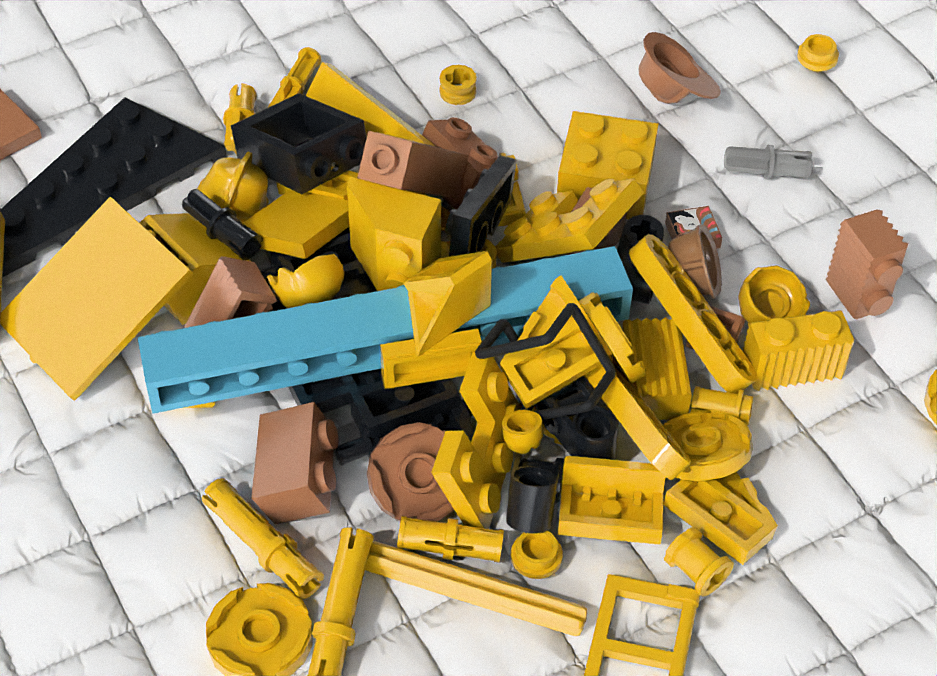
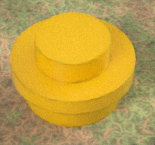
M822 34L808 36L799 46L797 53L798 61L804 67L816 72L832 69L837 64L839 57L835 41L829 36Z
M549 531L537 534L523 532L516 538L511 548V562L514 568L528 578H547L553 575L562 563L563 550L561 544Z

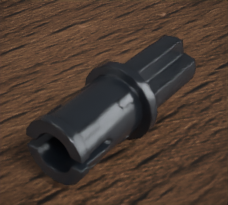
M198 189L191 190L188 196L183 199L182 208L207 228L206 234L210 239H218L242 260H249L257 254L261 248L260 242L263 241L262 237L243 224L237 218V214L232 208L226 207L222 209Z

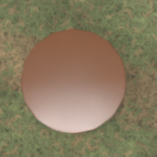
M419 422L399 426L382 437L370 454L367 469L370 494L379 508L396 521L400 522L401 516L439 521L454 511V508L431 473L445 431L430 424Z

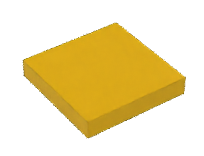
M290 189L244 221L243 224L262 237L263 241L260 242V249L306 259L349 227L348 200L310 192L300 194Z

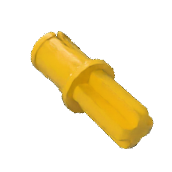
M241 83L240 95H238V84L231 88L229 92V108L225 110L223 115V123L226 126L224 146L227 151H234L235 153L236 149L231 125L256 114L254 112L257 97L256 91L252 86Z

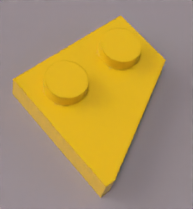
M737 471L726 477L707 481L681 479L666 492L663 501L665 507L690 526L696 527L702 535L742 565L773 539L778 526L767 507L759 502L757 491L750 479H741Z

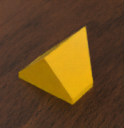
M488 251L439 258L403 282L408 291L416 357L491 306L492 259Z

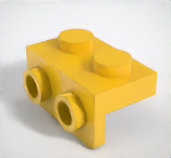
M566 456L563 466L558 535L661 545L663 532V492L666 477L652 463Z

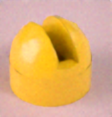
M517 410L503 418V438L508 448L513 452L526 454L530 452L531 448L536 449L540 446L543 437L542 418L538 413L530 410Z

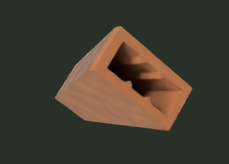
M368 131L357 178L401 190L458 198L469 155Z

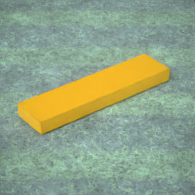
M325 62L321 63L306 94L307 97L364 120L366 138L368 131L435 146L334 65Z

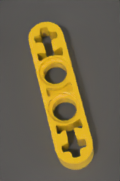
M648 234L629 250L630 259L718 384L729 393L738 394L739 389L745 390L757 380V374L751 362L668 247L654 235Z
M611 359L616 375L601 398L654 467L666 478L673 480L691 463L690 459ZM600 365L585 374L592 386L596 388L606 371Z

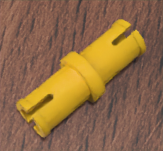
M401 516L397 548L443 554V559L453 560L454 555L499 563L504 529L494 530L458 525V519L448 518V522L444 523Z

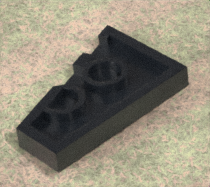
M500 155L489 170L484 169L482 171L478 184L474 189L469 188L466 191L463 203L459 208L451 210L445 228L446 235L451 236L449 257L483 252L487 234L494 235L512 199L517 159Z

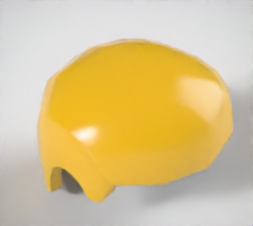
M335 254L323 255L302 264L294 272L284 267L279 268L278 276L270 274L267 276V279L282 305L286 308H293L307 303H319L333 299L340 291L344 279V269Z
M777 265L755 268L743 281L738 295L741 315L748 323L806 315L810 307V301L807 298L804 284L794 272Z

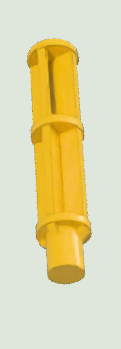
M304 47L299 51L298 59L288 75L281 80L280 88L268 108L298 93L303 94L304 86L315 68L319 67L322 61L320 54L315 49Z

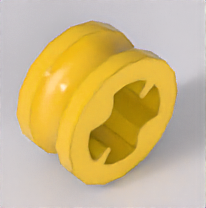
M458 64L448 66L441 71L439 76V92L445 102L453 105H464L475 98L477 77L472 68Z

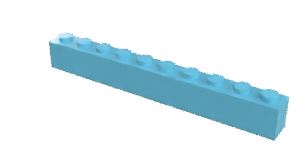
M615 246L597 250H586L581 253L555 258H543L534 262L508 267H496L492 269L491 306L454 332L478 329L483 341L499 320L505 319L511 324L518 337H520L524 325L532 313L537 311L549 293L551 284L561 275L578 301L591 292L597 293L601 298L603 306L608 307L617 322L628 320L633 287ZM405 285L397 288L366 294H355L350 297L319 303H307L302 306L272 312H260L251 316L230 320L213 321L183 329L160 331L156 334L137 338L152 414L381 369L380 344L414 339L408 291ZM502 331L492 346L510 343V341Z

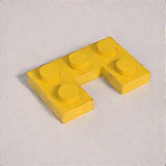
M635 178L616 182L613 179H607L597 184L589 193L590 199L581 208L573 212L572 210L577 204L578 199L572 190L555 194L551 191L541 193L529 203L530 210L522 218L512 222L505 228V236L495 246L497 256L502 263L592 250L644 192Z
M472 352L459 390L477 421L472 441L470 442L465 431H445L431 473L464 525L489 529L493 515L500 508L501 489L506 473L510 472L513 461V451L508 448L503 438L502 420L509 413L520 410L522 405L515 398L508 385L506 374L501 372L494 357L479 359L476 357L475 352Z

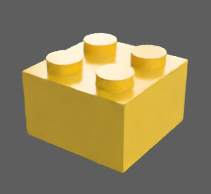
M573 111L558 171L557 193L572 190L579 200L587 187L593 189L597 184L607 179H613L616 182L635 178L644 193L627 211L626 219L629 220L633 216L644 215L659 123Z

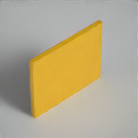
M111 197L104 202L0 313V325L30 355L31 362L37 363L74 401L194 274L155 238L156 234L154 231H147Z

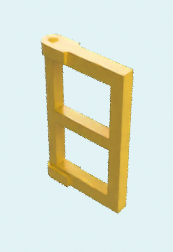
M608 574L584 676H599L603 656L670 670L669 676H684L696 609L699 606L701 595L697 590L672 584L666 586ZM617 596L682 609L674 651L670 652L607 639Z

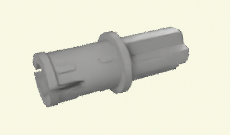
M767 145L765 149L729 146L724 154V168L732 172L763 174L764 179H770L772 175L809 179L813 159H811V151L775 149L773 145Z

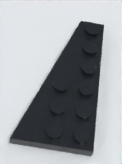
M124 97L0 209L5 219L2 278L35 261L37 252L55 242H58L61 246L66 244L109 197L113 198L123 209L128 211L156 196V189L175 178L182 182L194 175V168L209 160L214 164L218 159L226 158L225 146Z

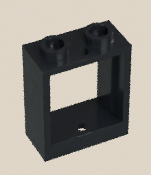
M300 93L231 125L237 158L242 159L248 151L251 152L253 155L252 164L262 169L269 179L300 194H304L360 165L367 139L364 120ZM312 138V140H310V141H308V142H306V143H304V144H302V145H300V146H298V147H294V146H296V145H298V144H300V143H302V142H304V141L309 140V139ZM335 162V166H334V168L331 170V168H332V163Z

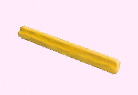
M374 540L370 546L366 571L572 636H579L584 629L587 619V608L583 605Z

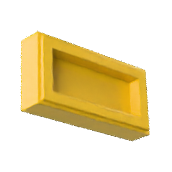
M472 329L451 333L418 357H416L414 339L380 344L381 372L385 389L465 376L472 352H475L482 342L479 330Z

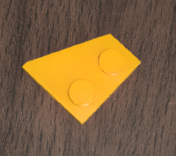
M562 275L557 277L551 284L549 293L537 311L532 313L524 325L523 332L517 341L544 335L565 306L569 303H574L580 308L611 360L612 352ZM572 315L551 343L507 353L500 362L501 370L506 374L508 381L526 409L602 365Z

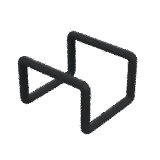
M569 303L565 306L544 335L517 341L519 337L507 320L501 319L495 324L475 351L477 358L484 359L547 345L555 339L572 315L606 373L587 401L534 411L541 416L542 420L592 410L616 375L612 361L580 308L574 303ZM502 331L510 341V343L492 346ZM536 404L532 405L531 407H529V408H527V409H526L525 406L523 405L520 410H530V411H532V409L534 408V406H535Z

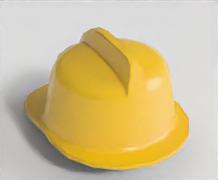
M249 151L242 159L231 157L218 159L197 187L198 190L222 209L226 207L232 208L242 223L269 205V199L267 198L268 177L262 169L252 164L253 155Z

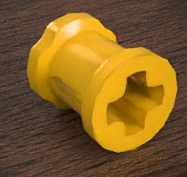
M690 527L677 536L666 550L664 561L670 567L678 566L696 583L695 590L704 597L713 593L730 575L734 563L727 556L719 557L701 540L702 533L696 527Z

